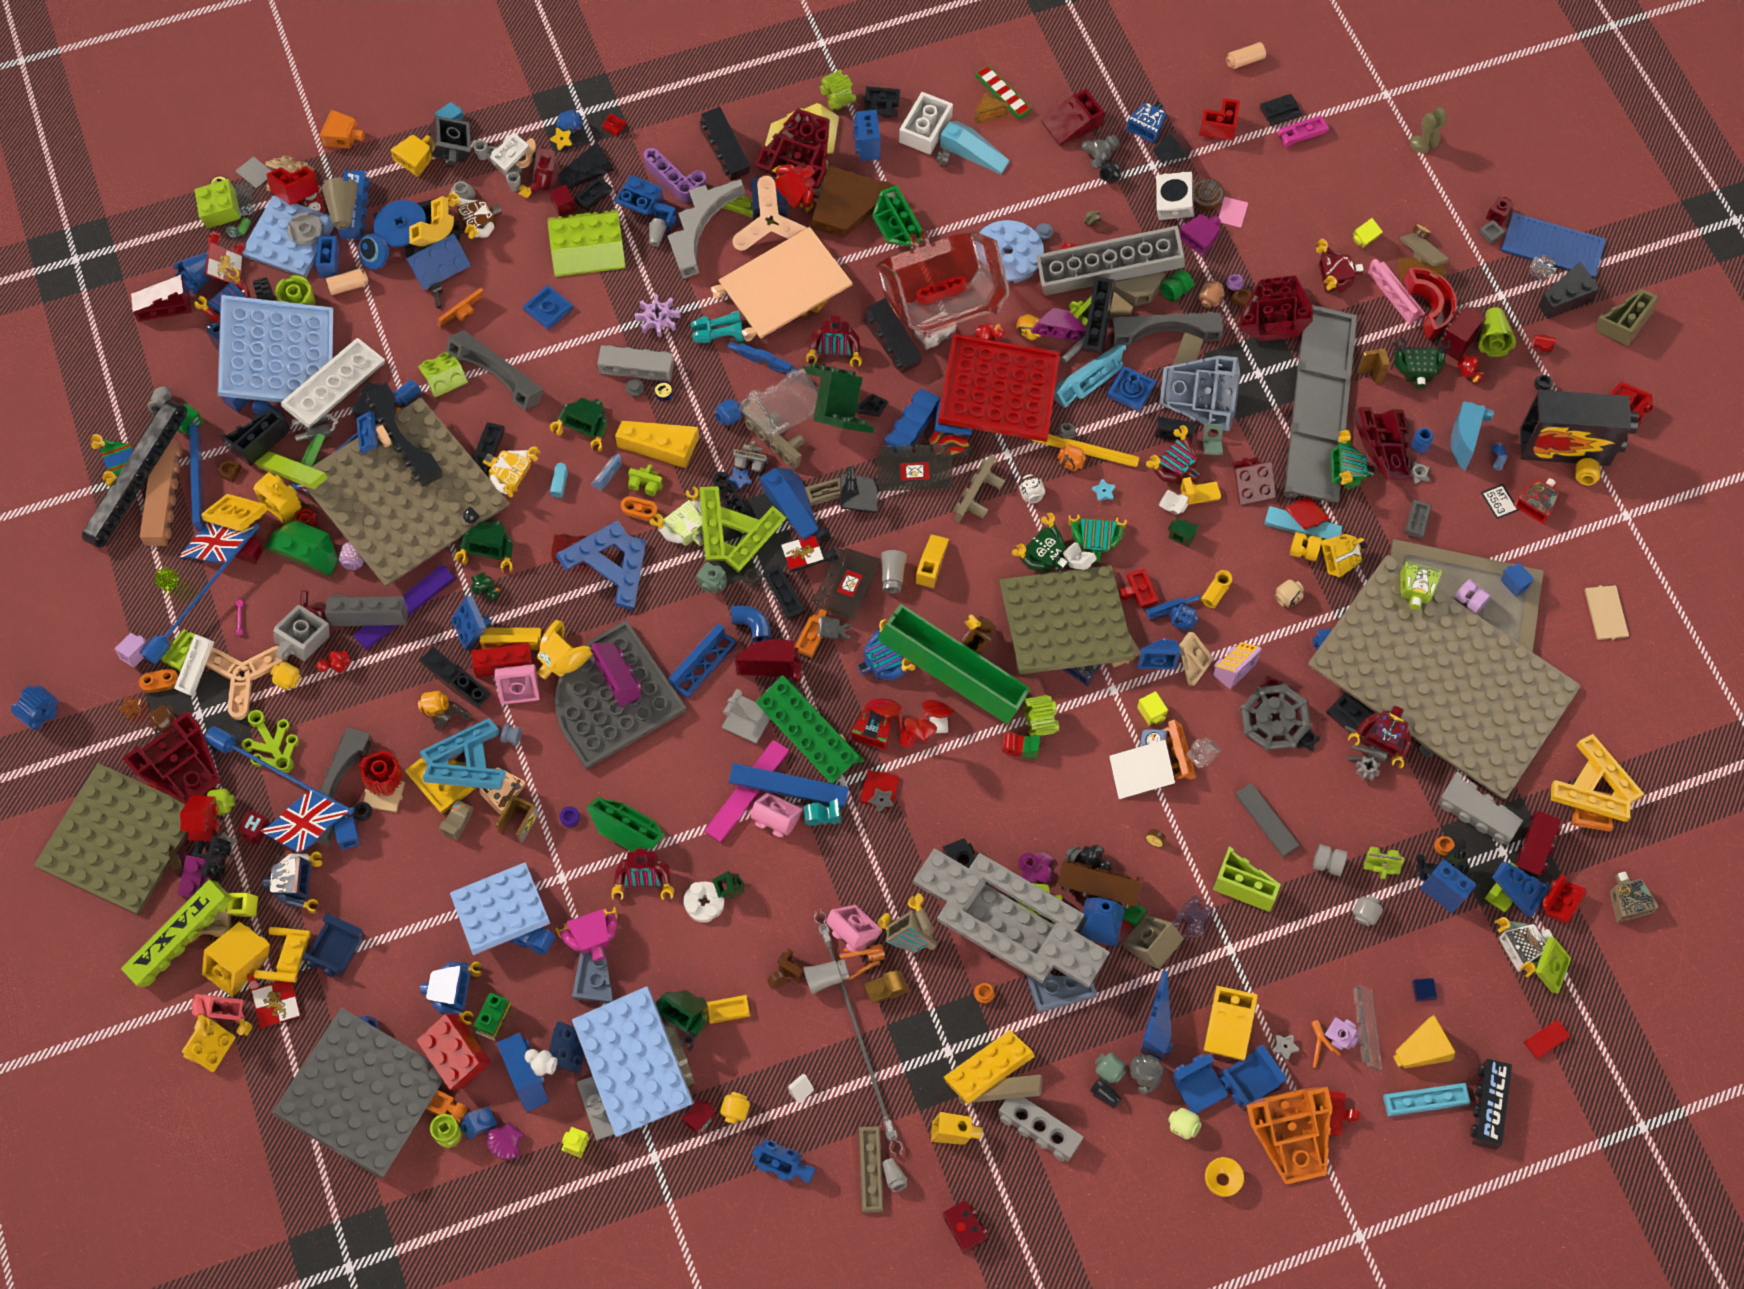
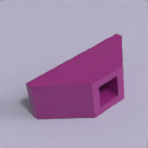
M1052 308L1031 329V333L1079 341L1085 335L1086 327L1069 310Z

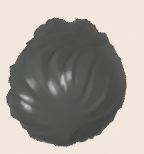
M1143 1054L1136 1056L1130 1063V1074L1132 1079H1136L1140 1085L1138 1087L1140 1093L1147 1094L1154 1091L1162 1080L1163 1065L1153 1055Z

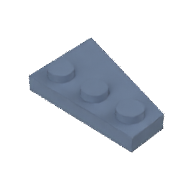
M580 951L572 994L573 999L601 1003L613 1001L606 954L605 959L594 962L591 953L583 955Z

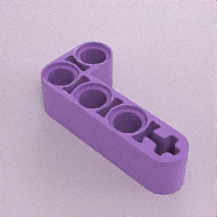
M648 148L644 151L646 169L680 202L689 203L692 201L689 190L704 185L707 188L704 172L694 171L685 177L657 149Z

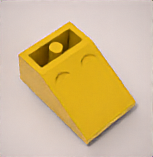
M1216 986L1203 1052L1245 1061L1257 994Z

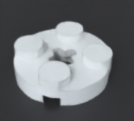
M695 882L685 893L684 907L693 920L709 922L722 913L724 898H718L713 883ZM707 898L710 902L709 904L706 903L705 906H701L699 900Z

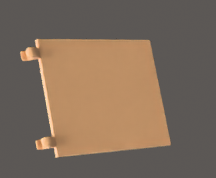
M809 227L719 279L721 285L712 287L711 291L716 299L720 298L725 292L728 293L751 325V328H746L742 331L744 339L749 342L756 335L760 339L853 284Z

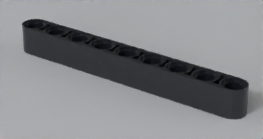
M167 400L162 405L83 530L82 539L85 542L98 548L105 546L186 418L187 408L184 405L171 400Z

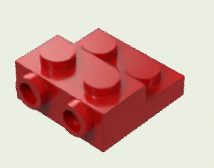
M1620 382L1608 394L1629 396L1630 411L1638 412V424L1641 423L1643 415L1650 413L1654 407L1652 394Z

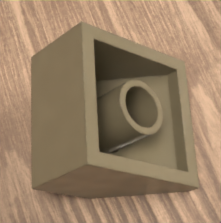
M1145 915L1122 943V946L1146 965L1160 969L1184 938L1173 923Z

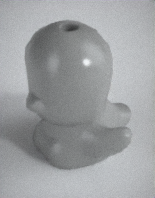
M162 386L154 390L151 401L147 405L149 412L156 416L162 405L167 400H171L172 392L169 388Z

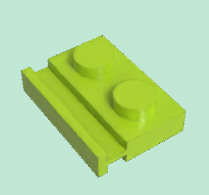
M184 629L160 660L181 671L195 634Z

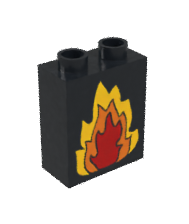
M1538 390L1520 426L1521 459L1577 464L1581 459L1592 458L1597 460L1600 465L1610 466L1618 452H1625L1628 434L1636 433L1639 422L1638 412L1630 411L1629 396Z

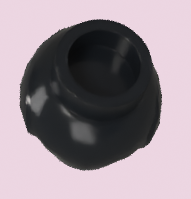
M1106 162L1103 164L1099 175L1103 181L1112 184L1120 180L1122 173L1118 163Z
M1093 845L1083 848L1080 860L1085 862L1086 865L1092 866L1091 869L1102 868L1109 871L1112 870V863L1109 860H1101L1105 852L1101 846Z

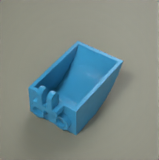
M1463 401L1455 419L1450 438L1453 456L1464 471L1474 453L1482 420L1490 422L1494 415L1492 410L1486 409L1483 405L1479 406Z

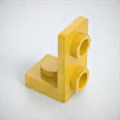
M1190 477L1183 478L1180 490L1183 495L1188 497L1186 501L1188 505L1221 499L1217 482L1195 485L1192 484Z

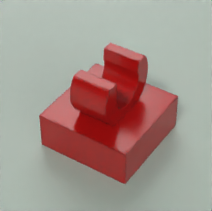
M610 113L602 125V129L617 137L626 127V121Z

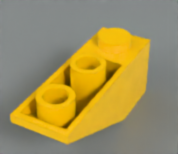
M930 535L916 573V584L930 588L935 587L949 542L948 538Z

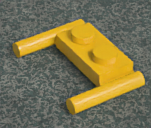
M270 927L269 935L286 936L276 967L277 972L255 970L254 978L296 983L297 974L303 960L302 955L311 937V931Z

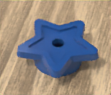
M733 468V475L728 478L739 489L745 484L752 483L747 477L748 470L740 471L737 468Z

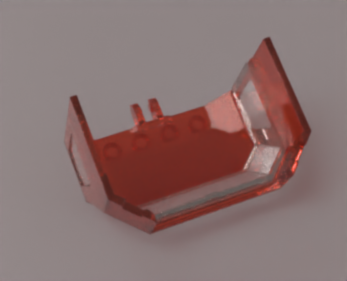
M923 230L920 232L924 244L922 246H919L916 235L911 234L910 239L913 249L889 256L876 265L884 296L900 321L931 338L930 333L990 312L999 315L1002 309L1001 306L1010 294L997 240L976 231L951 235L929 243L927 233ZM954 277L965 278L966 290L964 292L927 305L918 303L916 293L919 289Z

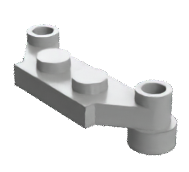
M477 140L473 144L474 152L477 154L478 159H488L491 163L490 156L492 151L500 147L487 146L484 140ZM514 164L505 172L498 165H494L506 176L510 190L513 192L519 191L521 183L520 172L523 171V168H519Z

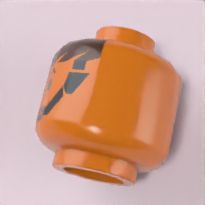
M1067 445L1065 449H1060L1057 459H1060L1061 467L1075 472L1078 468H1082L1086 455H1084L1082 449Z

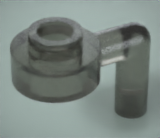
M453 703L443 715L440 713L433 721L435 724L434 729L441 733L454 713L466 721L471 718L472 714Z

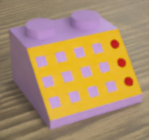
M1243 642L1237 647L1233 646L1227 652L1228 656L1224 659L1220 658L1215 663L1213 675L1231 690L1256 666L1262 649L1259 646Z

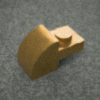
M901 971L885 973L883 977L864 984L872 1005L910 992Z

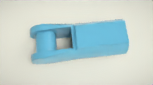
M558 463L555 466L550 490L553 497L561 498L564 494L568 470L564 463Z

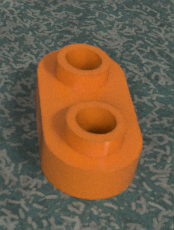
M632 496L626 497L621 501V510L626 516L650 521V519H655V515L658 514L656 504L651 501Z
M173 669L149 672L140 677L139 686L145 693L171 690L175 688L179 676Z

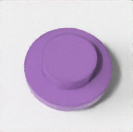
M1231 275L1226 282V286L1236 291L1244 287V280L1240 275Z

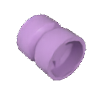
M1470 578L1462 585L1454 598L1462 604L1466 603L1467 608L1477 614L1492 595L1485 589H1479V585ZM1472 592H1474L1475 594H1474L1473 597L1470 599L1468 596H1469Z

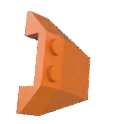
M1327 1086L1299 1089L1264 1097L1246 1105L1250 1125L1285 1184L1327 1174L1328 1139L1331 1130L1330 1117L1332 1114V1103Z

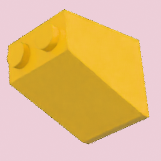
M238 922L204 950L202 975L233 998L248 981L247 975L255 973V970L269 957L270 944L265 938L255 934L250 927Z

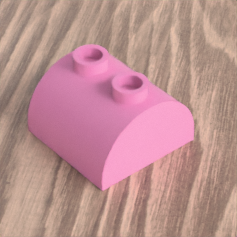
M535 664L495 669V680L501 705L540 700Z
M768 792L755 801L751 811V819L756 820V826L763 829L768 826L774 829V835L784 837V835L788 836L794 829L803 809Z
M856 905L832 909L827 918V925L833 930L832 935L837 939H843L847 943L846 948L851 952L865 950L875 942L883 931Z

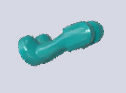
M739 310L717 319L709 320L707 316L691 322V328L694 331L692 335L694 343H710L712 339L723 336H734L737 342H744ZM730 325V326H726V327H722V328H718V329H711V328L718 327V326Z

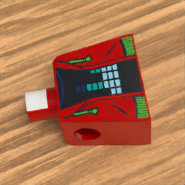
M865 707L851 731V740L887 750L892 717L881 716L869 707Z

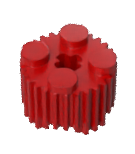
M384 750L378 754L375 752L370 757H363L364 760H361L359 766L361 769L360 776L365 788L370 793L373 792L374 795L376 793L378 796L380 794L382 796L393 795L394 791H396L395 788H399L398 785H401L400 781H402L403 777L396 757H393L392 752L389 753V751L385 752Z

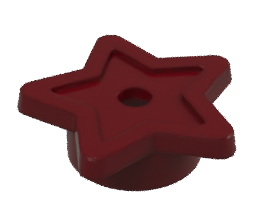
M1267 676L1266 683L1260 685V687L1282 685L1283 681ZM1280 693L1266 694V697L1270 699L1274 695L1279 696Z

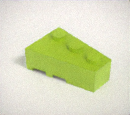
M1229 846L1213 890L1270 912L1281 884L1261 869L1257 870L1249 864V860L1241 858Z

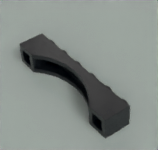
M384 383L367 391V400L365 401L370 410L373 409L376 413L374 416L378 424H383L389 438L394 442L393 447L395 451L403 456L402 461L405 467H410L414 481L419 482L424 487L442 478L441 468L433 455L413 446L399 431L395 422L396 398L388 384Z

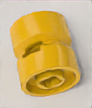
M1295 532L1290 556L1299 558L1304 556L1307 560L1316 561L1322 538L1312 535L1308 538L1304 533Z

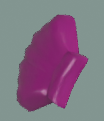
M508 1122L505 1127L492 1129L487 1132V1147L492 1154L502 1160L517 1158L520 1151V1138L524 1136V1133Z

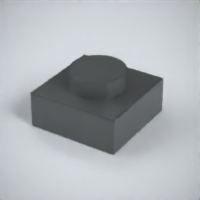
M1492 220L1480 228L1478 233L1492 244L1501 238L1505 231Z

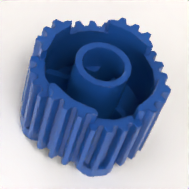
M29 685L22 690L19 701L11 706V713L33 730H39L47 719L52 720L58 714L56 710L58 699L43 686L39 685L37 687Z

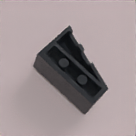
M1579 262L1543 294L1538 306L1546 318L1549 319L1594 301L1599 287L1584 265Z
M273 408L252 418V422L243 427L239 425L235 427V431L227 435L225 433L220 435L226 448L249 466H252L291 431L284 416Z

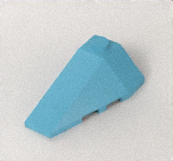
M951 121L941 133L940 147L1000 175L1009 164V159L968 125L959 121Z

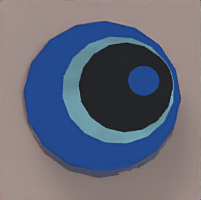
M367 234L360 241L359 256L367 268L381 269L386 265V259L389 258L388 245L379 234Z

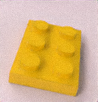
M226 494L203 512L201 517L203 521L243 531L255 520L261 518L268 509L266 504Z

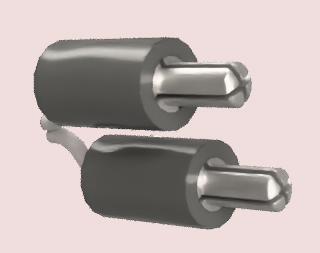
M325 414L314 425L329 422V416L332 421H335L331 429L329 424L306 429L307 433L295 435L296 441L309 439V442H312L319 433L325 436L324 439L332 437L331 431L335 429V424L338 423L337 418H333L331 414ZM298 419L292 420L293 426L303 424Z

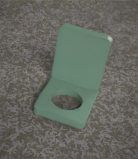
M1206 423L1204 425L1202 441L1204 454L1223 455L1221 442L1222 424ZM1212 428L1218 430V434L1214 437L1208 435V431Z

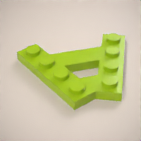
M718 486L699 488L705 561H725L739 573L782 525L786 517L772 506L758 520L721 507ZM722 525L747 535L737 546L725 543Z

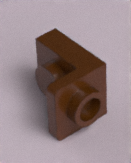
M788 949L778 959L779 971H785L788 977L800 983L804 977V970L800 964L794 961L790 962L793 957V950Z

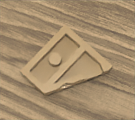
M1188 632L1180 643L1179 648L1187 682L1190 686H1195L1214 657L1194 632Z

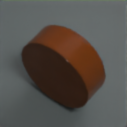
M777 971L769 976L767 982L771 989H776L787 983L789 978L785 971Z

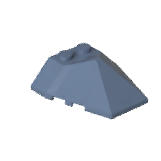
M1219 355L1164 367L1160 404L1203 425L1206 423L1222 424L1223 430L1229 431L1236 412L1240 368L1238 357Z

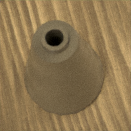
M341 177L325 180L324 185L322 184V191L333 226L339 230H345L351 226L358 184L352 179H349V182L343 181Z

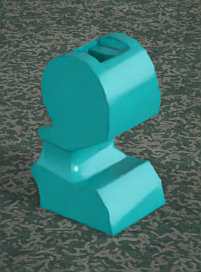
M838 799L832 800L829 807H825L820 803H812L803 807L804 823L806 825H826L827 823L835 825L842 823L841 806Z

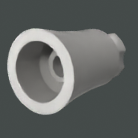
M897 550L884 551L881 553L883 591L890 594L900 593L901 586L903 585L907 554Z
M844 959L837 962L835 960L825 964L804 967L805 976L812 995L850 978Z

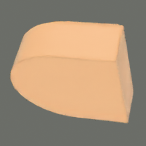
M383 425L377 427V437L382 446L386 448L392 445Z

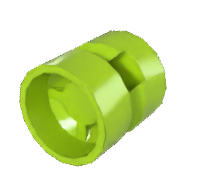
M449 1114L438 1115L430 1125L431 1135L441 1147H454L462 1137L459 1124Z

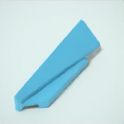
M1115 345L1056 384L1054 400L1063 408H1066L1077 396L1083 399L1120 371L1123 365L1121 358L1123 351L1126 350V345Z

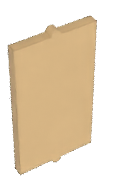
M1599 585V587L1585 588L1597 640H1614L1615 638L1629 637L1617 587H1603Z

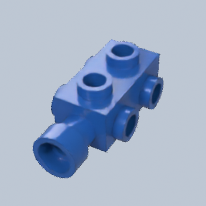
M764 1139L760 1146H755L752 1157H755L753 1164L757 1165L760 1171H771L777 1174V1177L783 1181H792L797 1176L801 1178V1181L809 1184L816 1168L810 1165L800 1164L803 1155L795 1150L780 1146L771 1140Z

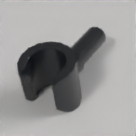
M438 282L433 284L431 289L435 297L436 308H441L438 294L442 293L443 289Z

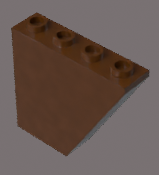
M828 166L810 228L845 238L873 214L880 192L895 185L887 181L875 180L869 176H861L855 172H847L838 167Z

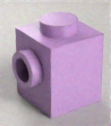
M130 633L114 649L120 660L134 668L144 659L140 652L148 643L142 636L139 635L137 637Z

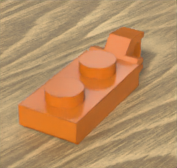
M821 606L817 616L814 614L812 617L810 616L795 648H799L800 654L810 658L813 657L822 637L817 636L819 617H827L829 609Z

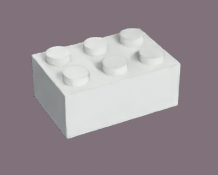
M921 92L899 129V142L931 155L941 137V133L952 118L953 104Z

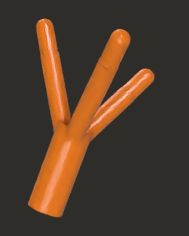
M1319 1020L1311 1023L1318 1038L1313 1068H1317L1322 1041L1331 1052L1334 1051L1338 1056L1341 1055V1052L1326 1038Z

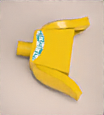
M555 620L544 634L540 643V652L537 655V658L543 665L536 673L545 680L552 672L562 677L566 673L577 670L593 654L589 646L574 648L564 639V624L559 620Z

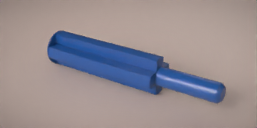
M1200 594L1187 599H1182L1181 597L1146 609V615L1149 620L1171 613L1174 606L1178 608L1180 604L1187 605L1201 600L1202 597Z

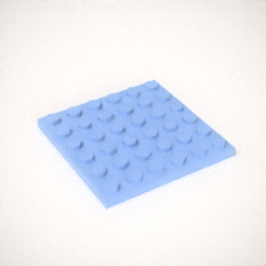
M222 295L218 396L282 402L332 360L333 308Z

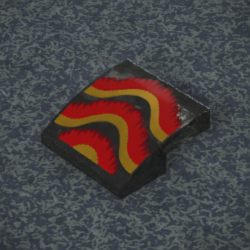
M935 428L924 432V437L931 448V453L937 464L972 454V449L966 435L935 432Z

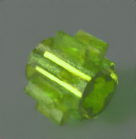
M169 566L156 571L157 575L154 581L158 588L168 591L177 587L176 583L179 577L175 570H170Z

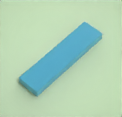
M1269 506L1264 523L1266 526L1284 531L1304 533L1307 537L1311 535L1321 537L1322 540L1339 536L1342 530V526L1329 522L1319 524L1318 527L1314 526L1304 530L1287 511Z
M1466 1083L1383 1095L1388 1117L1466 1106L1471 1103Z

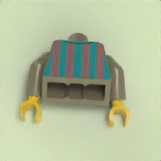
M918 893L915 899L912 896L908 901V905L916 909V912L911 910L894 922H892L891 915L885 913L877 922L880 928L886 929L887 943L912 953H916L924 947L934 950L938 943V940L933 938L934 926L928 919L924 908L922 909L920 906L923 902L921 894Z

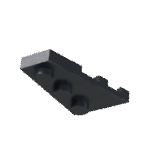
M596 142L557 175L562 186L566 185L568 190L609 173L613 169L601 147Z

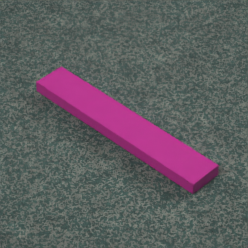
M773 740L753 767L775 772L789 754V750ZM738 786L705 829V834L721 844L761 790Z

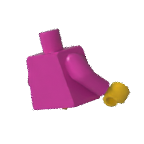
M613 907L614 910L612 912L601 909L564 923L565 927L558 930V928H555L556 932L563 939L564 943L573 950L581 951L583 955L591 953L594 962L605 959L603 948L610 946V940L614 938L617 926L616 908Z

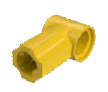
M1226 570L1216 573L1214 580L1201 598L1205 606L1215 609L1225 592L1229 590L1232 581L1231 573ZM1223 579V580H1225L1227 583H1226V584H1222V583H1220L1218 580Z

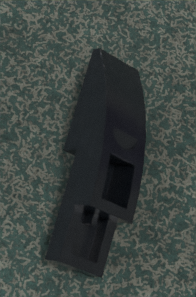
M434 646L420 659V663L429 669L435 678L474 707L479 709L492 695L463 669L460 670Z

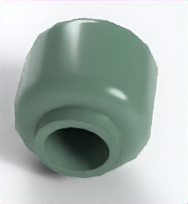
M1112 1052L1107 1055L1102 1053L1095 1061L1097 1065L1095 1073L1109 1084L1113 1082L1118 1083L1126 1073L1125 1062Z

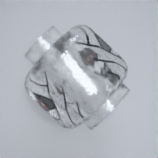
M1542 254L1538 257L1535 256L1529 267L1531 270L1530 274L1542 281H1546L1548 277L1552 278L1557 270L1554 267L1555 260Z

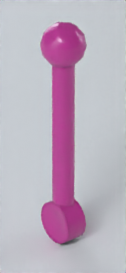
M237 600L238 623L235 633L241 636L243 634L241 617L244 603L242 600Z

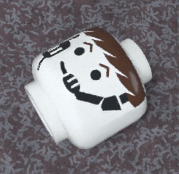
M1026 475L1019 483V490L1024 501L1037 503L1045 495L1042 479L1038 476Z

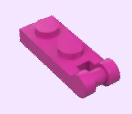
M1322 115L1283 127L1277 131L1279 138L1283 139L1284 147H1290L1294 143L1327 133L1329 127Z

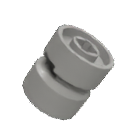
M1319 844L1312 868L1324 871L1327 868L1329 873L1340 877L1346 861L1347 851L1340 849L1332 851L1330 846Z

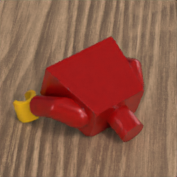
M789 164L780 165L772 170V172L777 174V179L774 180L775 187L793 208L800 205L801 208L805 207L808 213L814 207L812 198L815 181L811 178L815 173L814 168L810 165L803 168L800 164L796 167Z

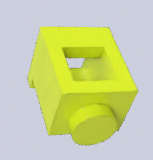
M571 1127L570 1131L566 1132L562 1139V1144H564L562 1151L582 1158L590 1139L587 1132Z

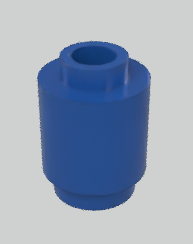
M1421 428L1416 431L1411 443L1414 451L1425 453L1429 450L1434 438L1432 431L1429 428Z

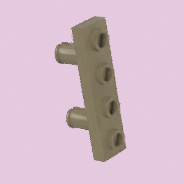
M752 409L748 410L744 421L746 427L752 430L762 442H765L774 453H777L785 464L790 465L794 470L799 467L801 454L797 449L805 444L804 438L798 434L787 442L771 427L780 421V417L776 412L773 411L762 419Z
M991 454L987 460H982L978 467L981 471L979 474H974L970 481L972 484L971 488H966L962 495V498H964L963 502H958L953 510L956 513L953 520L960 523L964 514L968 511L982 519L985 517L988 508L974 501V497L982 483L986 482L1000 490L1005 482L1004 479L991 472V468L996 460V457Z

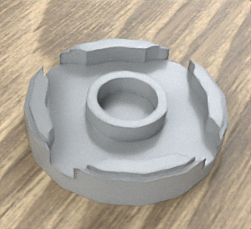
M299 213L293 216L291 222L288 223L287 234L296 245H312L318 241V236H322L323 224L319 217L312 215V213Z

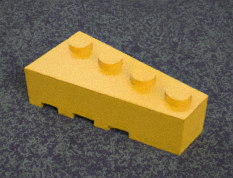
M622 421L615 438L619 448L686 468L699 440L698 427Z

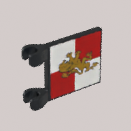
M827 527L822 528L805 540L800 538L781 544L790 573L823 562H836L839 560L836 548H831L825 553L822 551L819 541L827 542L831 540L830 531Z

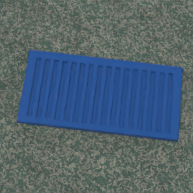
M1513 212L1501 251L1536 262L1540 261V263H1543L1548 258L1550 263L1553 264L1547 265L1570 271L1581 262L1590 276L1595 278L1606 239Z

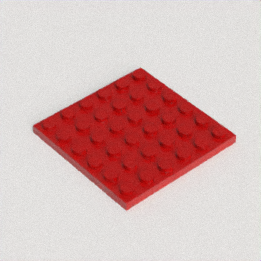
M953 333L938 423L1047 442L1060 352Z

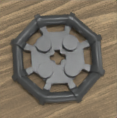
M1285 683L1276 686H1257L1253 694L1239 709L1243 721L1244 731L1242 733L1263 747L1264 751L1267 752L1273 749H1294L1305 733L1312 728L1308 710L1309 701L1290 689ZM1280 693L1279 698L1271 697L1270 699H1267L1265 695ZM1285 695L1294 700L1296 704L1292 706L1290 703L1285 701ZM1260 697L1262 704L1257 709L1252 708ZM1299 709L1301 710L1302 721L1296 720L1295 711ZM1272 714H1279V715H1280L1279 718H1280L1281 720H1280V721L1275 720V721L1273 722L1271 715H1272ZM1250 715H1255L1256 725L1251 726ZM1294 727H1298V731L1291 737L1289 735L1290 731ZM1256 731H1261L1267 736V739L1262 738ZM1281 736L1285 738V741L1272 742V738Z

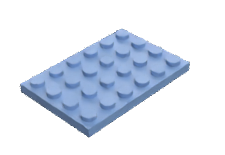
M648 986L572 1019L615 1137H620L694 1104Z

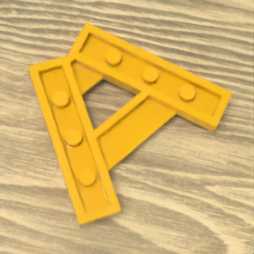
M1594 734L1580 740L1576 745L1589 761L1574 785L1554 780L1551 784V801L1627 822L1630 819L1631 803L1642 798L1644 793ZM1601 777L1613 788L1614 792L1611 796L1593 791Z

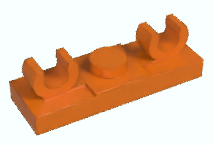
M1176 720L1169 721L1170 728L1166 727L1162 730L1167 731L1166 734L1170 733V737L1166 738L1165 741L1168 744L1173 743L1172 752L1179 761V763L1171 765L1174 770L1180 769L1179 773L1175 774L1174 777L1176 779H1182L1183 777L1189 780L1194 779L1196 775L1182 724Z

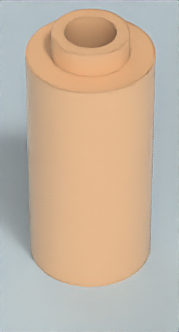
M1259 42L1229 52L1228 57H1226L1227 65L1232 69H1236L1265 59L1266 51L1264 45Z
M360 268L328 277L326 281L332 296L366 286L365 282H368L366 272H362Z

